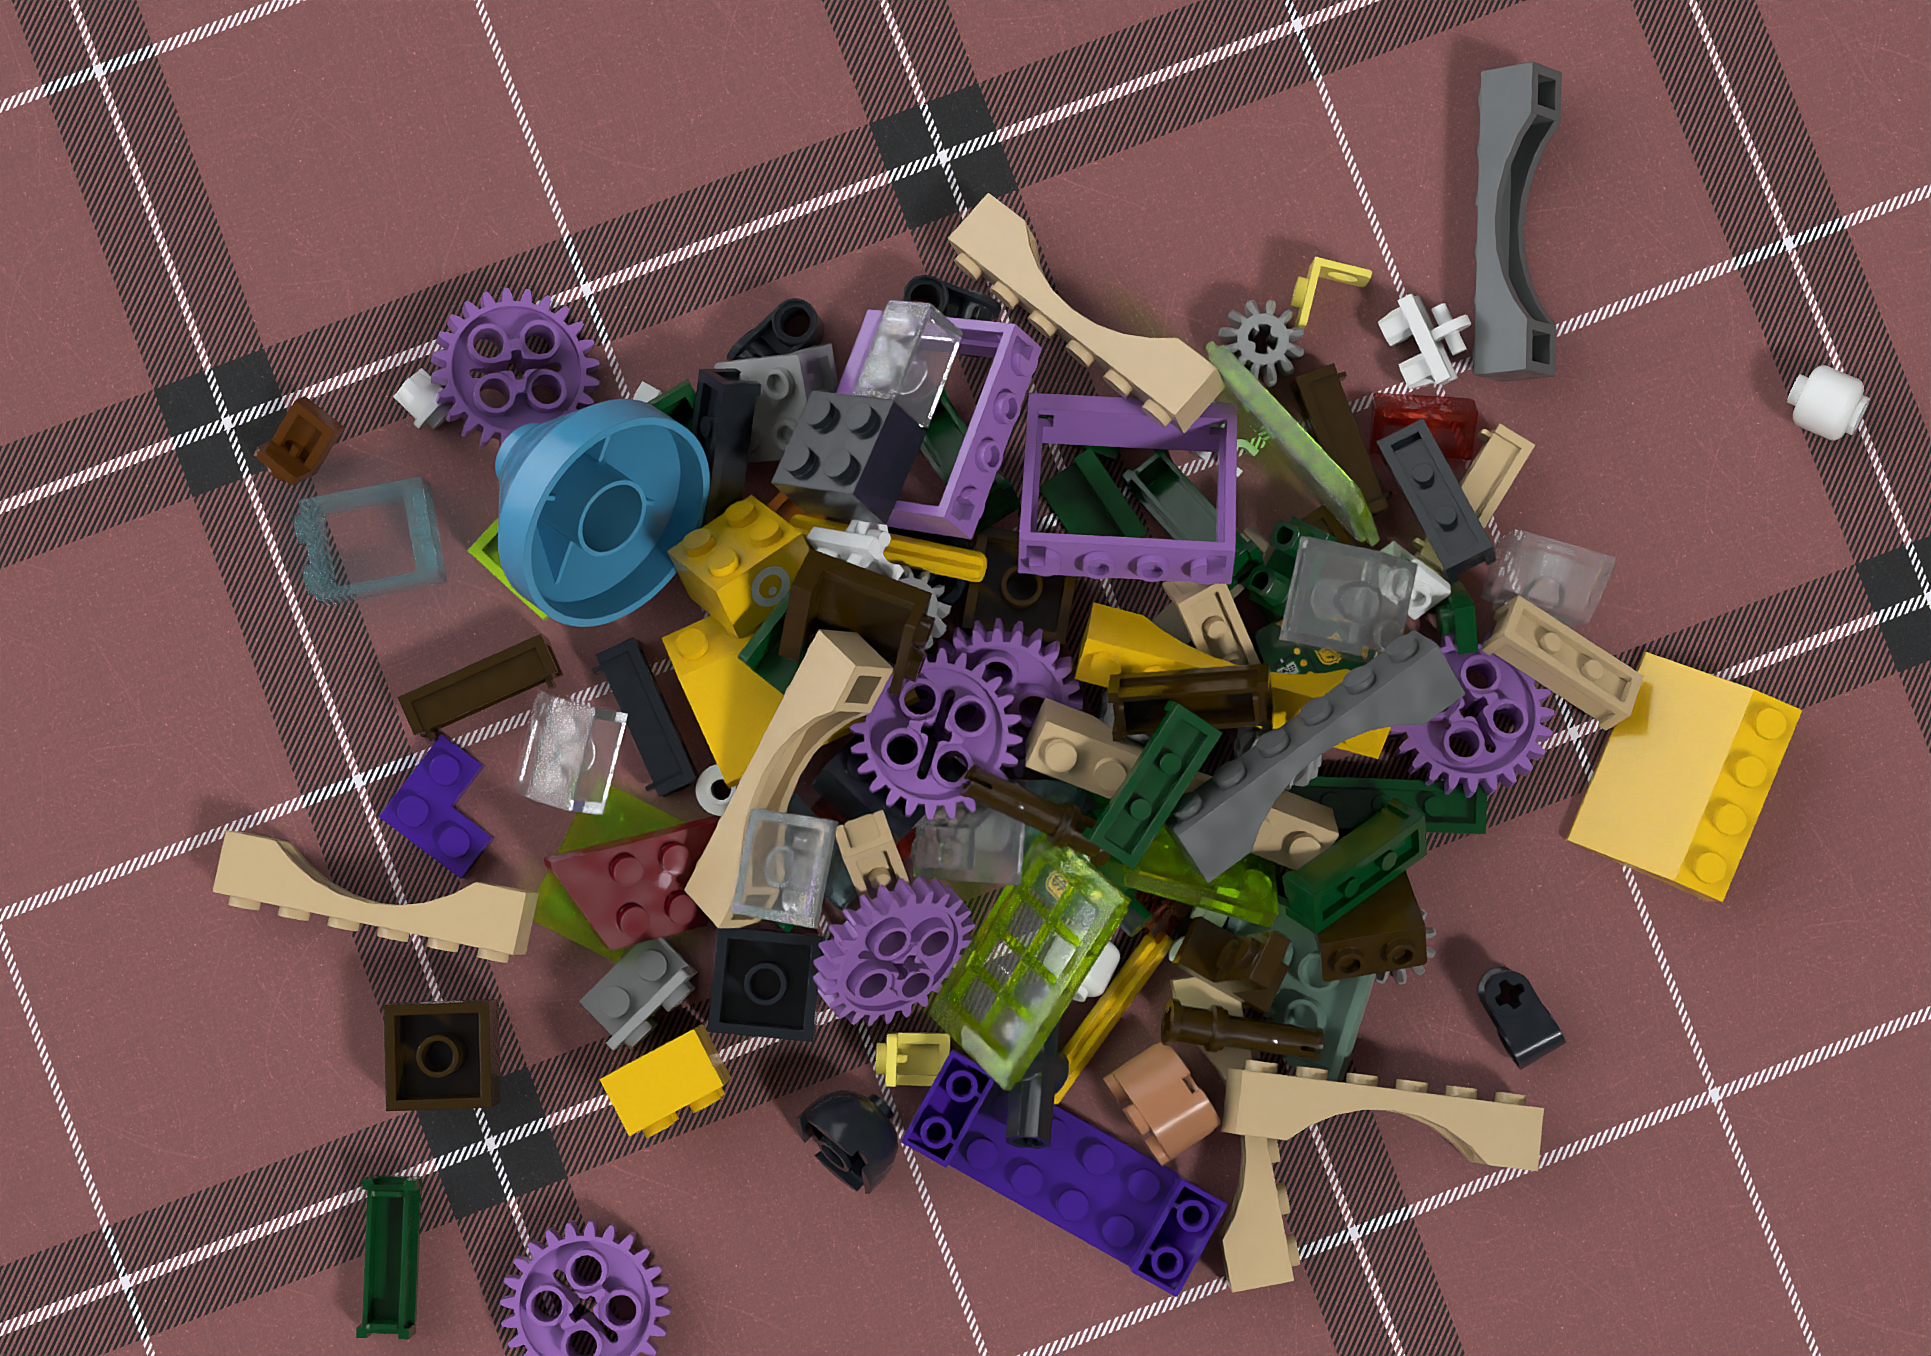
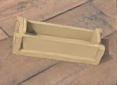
M1499 424L1491 432L1486 429H1482L1477 437L1484 441V444L1459 483L1483 528L1486 527L1535 447V444L1502 424ZM1426 537L1424 541L1415 538L1411 543L1413 547L1418 549L1414 557L1447 581L1442 564L1428 538Z
M1166 581L1162 583L1165 592L1177 606L1192 642L1198 651L1237 665L1261 664L1227 584L1214 583L1204 585L1197 582Z
M1517 595L1496 610L1493 617L1497 621L1491 638L1484 642L1481 651L1489 656L1494 653L1598 720V726L1604 730H1608L1630 717L1644 677L1642 674L1520 595Z
M883 810L848 821L844 826L840 825L833 828L844 863L859 899L863 894L870 900L877 898L879 885L882 884L889 892L894 891L899 878H904L911 887Z

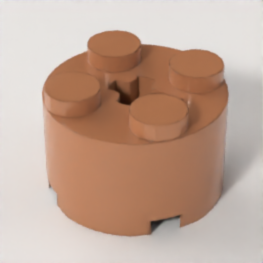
M1162 1041L1152 1044L1102 1078L1119 1104L1126 1100L1130 1103L1122 1111L1138 1135L1143 1136L1147 1132L1151 1134L1144 1142L1161 1166L1214 1131L1213 1129L1222 1124L1202 1089L1198 1088L1189 1075L1190 1071L1171 1046L1163 1045Z

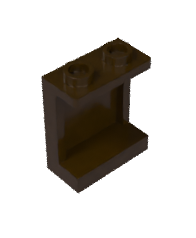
M810 548L791 584L778 655L798 662L809 640L813 641L819 629L857 632L894 668L889 694L899 697L907 680L916 683L926 659L927 652L919 650V647L925 648L935 623V617L927 615L932 593Z
M1406 870L1318 934L1313 933L1319 951L1320 971L1325 982L1422 966L1427 963L1426 926Z

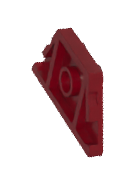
M715 815L544 857V865L563 886L569 895L567 897L578 912L584 915L590 924L591 930L602 945L610 951L707 925L709 917L684 889L695 870L698 860L703 855L721 816Z

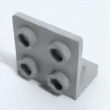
M831 343L813 345L787 355L722 361L714 366V369L736 368L741 371L740 377L743 379L757 381L761 384V395L756 396L747 463L781 460L812 390L836 393L839 386Z
M664 937L638 943L579 1002L612 1035L606 1044L613 1051L623 1045H626L631 1050L634 1046L640 1044L659 1025L652 1017L662 1007L667 1012L672 1009L674 1010L695 989L690 980L698 971Z

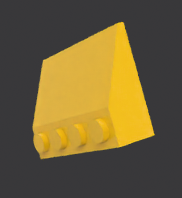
M710 615L662 637V640L725 783L730 789L739 784L784 695L738 659L739 653L764 622L738 639ZM915 689L908 692L904 698L906 707L920 701ZM862 716L852 720L833 733L822 746L850 734V725L865 722L866 718Z
M1644 652L1637 668V672L1644 677L1631 715L1613 726L1566 837V841L1705 901L1723 902L1803 710L1752 688Z

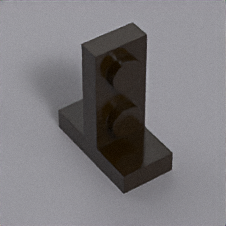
M1202 916L1194 917L1172 964L1258 1013H1268L1290 967L1281 961L1291 940L1273 930L1235 936Z

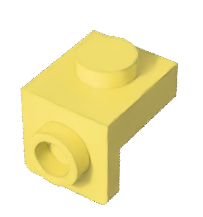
M888 1031L887 1043H877L876 1074L886 1075L885 1087H896V1085L932 1086L950 1053V1033Z

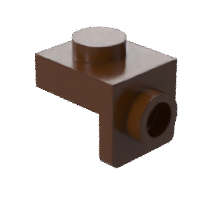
M303 396L294 401L273 438L259 445L253 455L265 465L266 470L273 477L295 485L317 474L345 427L306 396Z

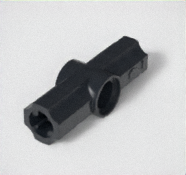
M1028 984L1018 987L1014 1038L1004 1047L999 1061V1072L1002 1078L1010 1083L1006 1144L1018 1148L1041 1149L1051 1147L1054 1094L1064 1086L1069 1072V1061L1066 1054L1058 1050L1062 990L1050 985Z

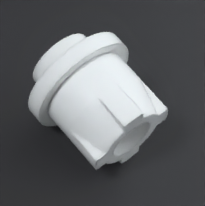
M423 368L408 378L393 398L416 419L414 425L419 430L427 424L435 430L446 420L447 414L453 405L451 403H436L437 394L443 388L440 385L432 384L431 376Z
M716 764L704 770L698 778L696 796L700 805L707 812L722 816L738 785L731 788V794L728 798L719 800L715 796L714 789L718 782L724 781V778Z

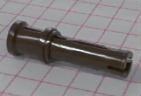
M976 764L972 765L964 779L970 781L969 785L965 783L961 785V796L969 797L1047 834V840L1051 842L1052 846L1059 849L1067 846L1090 857V863L1097 867H1102L1111 855L1082 836L1087 826L1092 829L1097 820L1081 813L1080 806L1072 802L1069 804L1065 802L1060 806L994 775Z
M1170 998L1165 1004L1161 1020V1041L1166 1046H1173L1175 1042L1202 1045L1207 1052L1213 1053L1221 1051L1226 1046L1318 1061L1321 1052L1316 1051L1315 1048L1323 1049L1324 1032L1321 1027L1313 1028L1229 1015L1227 1009H1224L1221 1005H1212L1210 1009L1181 1005L1179 999Z

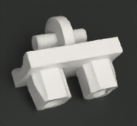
M1409 294L1397 300L1400 307L1387 314L1378 321V324L1390 346H1395L1413 336L1415 337L1422 353L1399 364L1400 371L1409 389L1430 385L1434 382L1445 385L1457 379L1458 376L1441 340H1446L1452 355L1466 350L1467 348L1459 332L1471 325L1468 315L1452 319L1446 304L1442 303L1431 309L1439 325L1435 328L1420 295L1414 296Z
M852 520L845 532L814 526L806 537V540L819 552L898 580L904 572L899 564L890 563L882 553L891 540L887 524L882 525Z

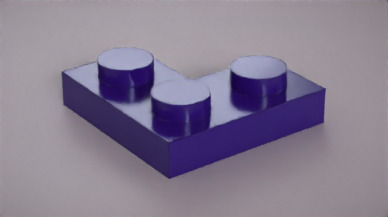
M441 734L379 817L460 879H464L495 838L454 807L485 765L447 736Z

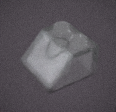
M888 300L876 320L848 395L894 400L921 427L928 428L963 332L931 303Z
M1514 529L1496 541L1494 548L1496 562L1489 566L1481 599L1494 602L1492 610L1496 611L1517 595H1520L1573 629V625L1582 626L1590 622L1614 570L1617 557Z
M1301 536L1279 640L1348 661L1369 663L1384 652L1392 640L1402 636L1404 633L1418 564L1381 551Z
M537 689L512 789L525 798L564 810L603 814L628 714Z
M1008 779L1009 782L1027 790L1028 780ZM975 801L976 811L972 814L965 809L962 803L956 804L954 820L948 819L943 807H936L932 821H927L925 817L916 827V838L911 847V859L914 864L913 877L922 876L928 879L936 878L952 881L1021 885L1025 824Z
M751 808L731 913L817 929L838 822Z

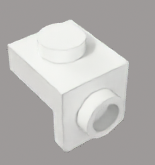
M1395 541L1379 551L1378 592L1414 620L1450 595L1451 586L1446 580Z

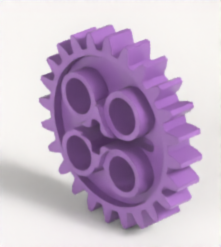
M504 288L500 302L495 303L492 296L486 291L482 294L480 300L481 309H478L467 300L462 307L466 320L451 314L447 325L453 333L440 331L436 342L445 350L433 351L431 362L444 369L433 372L430 380L432 384L444 385L446 388L437 394L436 403L446 404L452 402L453 407L448 412L446 420L452 422L463 418L466 421L461 433L463 437L470 435L475 430L481 432L479 446L481 448L486 447L490 440L494 438L499 440L500 449L505 439L514 430L525 424H541L577 411V409L580 410L591 406L594 403V400L584 393L596 391L600 382L586 375L596 371L600 364L597 359L584 357L592 349L594 341L589 339L578 341L577 336L581 332L584 323L580 321L568 326L564 322L569 311L567 306L561 308L555 314L549 311L551 296L546 295L540 304L536 305L532 304L530 289H525L520 301H514L509 288ZM533 335L540 336L547 341L550 351L545 354H536L526 346L525 339ZM481 339L490 340L498 347L499 355L493 358H485L476 352L473 343ZM509 363L516 364L519 372H525L521 380H516L512 371H506ZM548 365H558L561 370L555 372L543 368H546ZM476 371L488 375H484L482 378H472L470 372ZM537 385H546L555 392L557 401L551 404H543L534 398L531 388ZM485 389H495L504 396L506 405L500 408H491L481 400L480 392Z
M996 618L993 631L986 632L981 622L977 620L974 622L972 636H968L962 629L957 627L953 635L954 645L940 639L937 643L936 653L938 654L940 648H945L947 663L955 664L962 652L966 653L965 669L972 671L977 665L984 662L986 667L982 679L986 683L999 676L1003 679L995 694L997 697L1013 695L1015 698L1004 709L1005 715L1014 714L1021 716L1020 723L1008 728V732L1021 737L1022 743L1021 745L1007 747L1006 752L1018 759L1017 765L1011 768L1018 779L1023 778L1024 764H1026L1025 742L1031 729H1026L1021 724L1032 728L1042 706L1031 705L1024 699L1028 696H1039L1043 699L1046 697L1071 708L1081 710L1083 709L1084 694L1076 692L1080 689L1081 681L1075 679V674H1069L1073 667V658L1071 656L1057 659L1060 642L1054 641L1045 647L1041 645L1042 629L1039 628L1028 638L1023 636L1022 621L1016 623L1012 632H1005L1001 618ZM926 655L929 663L936 662V655ZM996 661L1003 662L1010 669L1004 672H996L991 670L987 664ZM925 689L916 691L920 701L915 703L914 706L922 708L918 713L919 715L926 714L934 707V698ZM950 690L944 694L933 728L927 729L937 741L949 742L951 737L944 734V726L953 703L951 697L955 695ZM969 705L961 707L954 716L958 727L966 732L978 731L983 727L985 721L982 712L978 708ZM957 756V760L966 766L963 759ZM1001 765L999 769L1004 773V769L1010 767Z
M1489 632L1481 643L1478 644V651L1459 655L1449 636L1441 638L1440 650L1463 688L1465 695L1426 724L1391 726L1387 736L1391 738L1402 737L1403 743L1394 754L1396 757L1411 754L1414 757L1407 770L1410 774L1424 767L1428 770L1425 785L1430 786L1440 777L1444 779V792L1447 795L1454 790L1458 783L1463 785L1466 798L1472 797L1479 783L1488 796L1492 795L1497 790V778L1506 788L1512 787L1517 782L1514 771L1526 776L1533 769L1528 758L1539 760L1546 752L1537 742L1547 741L1553 733L1549 728L1540 724L1549 721L1555 715L1554 710L1540 707V703L1550 696L1551 690L1535 689L1534 683L1536 680L1494 653L1489 656L1481 651L1484 642L1492 636V633ZM1477 670L1481 672L1487 679L1488 688L1477 689L1473 687L1467 680L1466 671ZM1462 708L1465 711L1474 709L1478 716L1476 718L1473 716L1463 718L1459 711ZM1498 713L1508 716L1514 723L1515 732L1504 733L1500 731L1494 724L1493 715ZM1457 737L1465 740L1471 748V756L1465 758L1455 755L1449 746V738ZM1485 741L1494 747V752L1491 753L1486 750Z
M940 648L936 662L929 663L926 657L916 683L907 680L899 697L889 694L893 677L891 674L871 713L863 716L866 718L865 722L850 725L851 733L864 737L863 742L851 747V753L854 755H867L868 758L857 769L858 774L866 775L874 772L877 777L872 782L869 791L875 793L886 787L890 791L886 800L888 808L893 806L900 798L905 800L906 817H910L918 805L925 807V816L927 821L930 822L935 815L936 807H943L949 820H954L956 804L962 803L970 814L976 811L975 801L960 795L961 785L963 783L969 785L970 781L963 778L958 782H947L938 774L937 764L945 756L955 755L962 758L966 763L967 772L972 765L976 764L1007 781L1009 780L999 769L1000 766L1012 767L1017 765L1018 759L1006 752L1007 747H1015L1022 743L1021 737L1008 733V728L1020 723L1021 716L1014 714L1005 715L1004 709L1015 698L1013 695L997 697L995 692L1003 679L999 676L986 683L982 679L986 667L984 662L977 665L972 671L965 669L966 653L962 652L955 664L947 663L945 648ZM917 688L929 691L935 701L934 707L926 714L912 713L905 706L904 702L908 692ZM949 690L953 691L955 698L944 726V734L951 737L949 742L940 741L938 743L928 775L925 779L921 780L917 777V771L928 742V736L921 733V730L923 728H933L944 694ZM968 705L978 708L984 716L983 727L974 732H966L960 729L954 718L957 710ZM907 738L915 744L918 753L912 762L900 765L891 761L886 750L889 743L894 739Z
M918 876L910 887L904 878H899L894 891L891 892L883 884L879 885L877 898L870 900L863 894L860 896V909L853 911L845 908L842 912L847 921L843 925L834 924L829 926L828 929L834 935V939L819 943L818 946L824 953V956L815 959L813 962L819 971L813 976V980L820 988L818 993L828 1007L832 1008L838 1018L841 1019L846 1016L853 1025L862 1018L867 1026H872L880 1015L885 1023L889 1024L896 1011L900 1010L905 1017H908L911 1013L912 1004L918 1002L921 1006L926 1007L928 1005L927 995L931 991L942 994L945 991L941 984L944 978L958 977L959 974L953 966L968 960L969 957L963 951V948L974 944V939L968 932L975 928V924L969 918L971 911L950 885L944 887L939 879L935 878L928 884L922 876Z
M590 1219L584 1233H580L574 1220L566 1223L565 1237L563 1238L553 1227L545 1232L547 1247L535 1239L527 1244L530 1253L534 1257L533 1259L520 1255L515 1258L513 1263L523 1274L522 1276L508 1275L505 1278L504 1283L516 1290V1293L504 1296L500 1300V1305L514 1309V1314L501 1322L502 1327L517 1328L518 1334L508 1343L509 1348L525 1345L528 1351L524 1356H640L639 1352L655 1356L659 1348L649 1338L650 1335L657 1337L665 1336L668 1328L656 1321V1318L669 1315L672 1311V1306L658 1302V1297L668 1293L671 1287L670 1284L665 1283L655 1284L654 1278L663 1270L664 1266L663 1264L647 1266L645 1263V1259L652 1250L651 1246L644 1247L638 1252L632 1249L636 1233L631 1232L623 1241L616 1239V1223H612L604 1234H598L596 1219ZM589 1255L596 1258L601 1265V1277L595 1281L581 1278L576 1271L578 1257ZM559 1269L566 1275L569 1284L577 1295L555 1277V1270ZM548 1290L556 1293L562 1301L561 1313L549 1316L541 1312L537 1306L539 1292ZM591 1295L596 1299L597 1304L594 1306L593 1312L599 1320L617 1333V1341H611L608 1338L604 1328L593 1313L588 1311L581 1315L577 1312L575 1308L580 1302L579 1297L584 1300ZM616 1295H625L631 1298L636 1305V1316L630 1320H621L615 1317L610 1309L611 1298ZM579 1330L591 1333L596 1339V1352L591 1355H582L575 1351L571 1344L572 1333Z

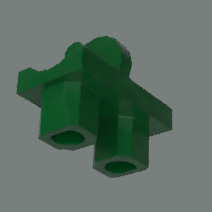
M1292 516L1290 521L1280 520L1277 522L1270 535L1271 546L1275 547L1268 563L1266 566L1260 564L1258 567H1253L1245 582L1246 588L1252 592L1248 599L1291 622L1296 618L1312 586L1322 591L1326 587L1328 581L1318 577L1337 541V538Z

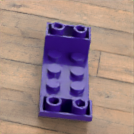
M952 1049L905 1132L901 1143L946 1168L950 1165L1128 1265L1132 1273L1178 1297L1228 1204L1165 1165L1161 1166L1155 1159L1057 1104L1053 1107L1051 1147L1041 1149L1018 1148L1006 1144L1010 1083L1004 1080L998 1071Z

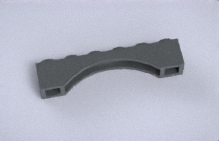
M1533 61L1481 71V91L1478 95L1480 110V136L1477 145L1479 180L1476 195V208L1478 211L1477 242L1474 250L1477 262L1476 292L1473 299L1475 343L1472 348V357L1474 361V375L1501 382L1555 377L1556 324L1543 308L1532 284L1526 260L1524 225L1527 198L1534 172L1547 143L1561 123L1562 72Z
M1412 630L1410 633L1392 640L1384 652L1365 666L1357 667L1348 672L1343 681L1324 696L1307 702L1301 708L1300 713L1283 726L1262 735L1257 744L1242 756L1221 765L1215 771L1213 777L1192 792L1184 793L1163 826L1187 864L1209 883L1252 851L1260 827L1276 799L1293 778L1318 756L1344 740L1370 730L1397 725H1424L1464 696L1465 692L1439 646L1417 631Z

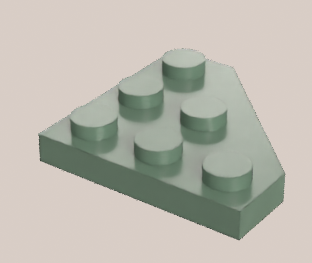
M1245 882L1238 887L1236 893L1238 896L1233 904L1226 931L1235 936H1242L1273 930L1291 940L1281 961L1290 967L1268 1013H1264L1266 1018L1271 1016L1273 1022L1313 1028L1321 1027L1324 1032L1323 1049L1315 1048L1316 1051L1321 1052L1318 1061L1284 1056L1289 1066L1328 1070L1327 1081L1341 1082L1344 1079L1376 974L1331 982L1323 981L1320 971L1319 951L1313 932L1286 915L1285 907L1289 905V899Z

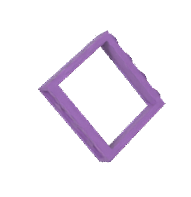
M868 309L836 391L838 394L887 399L906 348L994 358L940 505L932 506L897 500L887 522L888 527L972 539L979 518H981L984 512L985 502L996 472L1001 466L1003 453L1014 423L1020 415L1021 404L1032 374L1037 368L1042 347L1016 324ZM881 333L885 335L883 340L879 338Z
M1029 393L1018 573L1037 574L1040 576H1085L1093 579H1142L1148 582H1197L1204 585L1214 583L1231 584L1236 543L1237 403L1212 402L1183 434L1171 423L1165 428L1155 423L1142 410L1141 406L1144 402L1139 398ZM1038 415H1054V419L1038 418ZM1210 423L1225 424L1224 428L1210 427ZM1042 443L1218 452L1216 542L1037 533Z

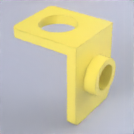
M1315 257L1309 267L1307 278L1298 276L1291 300V306L1299 308L1295 327H1301L1304 330L1307 325L1318 277L1365 287L1371 279L1372 271Z

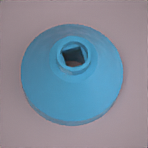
M633 399L608 400L541 424L529 423L517 428L501 445L495 462V471L499 480L498 550L502 569L511 586L522 597L551 619L562 624L577 627L597 626L615 621L635 611L653 598L676 574V568L667 551L680 543L688 533L702 527L710 489V473L707 458L700 442L686 427L651 404Z

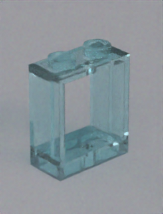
M421 476L298 500L301 514L294 515V527L299 544H306L310 563L303 566V577L308 594L315 595L317 602L329 606L448 583L430 483ZM404 501L417 572L337 587L324 516Z

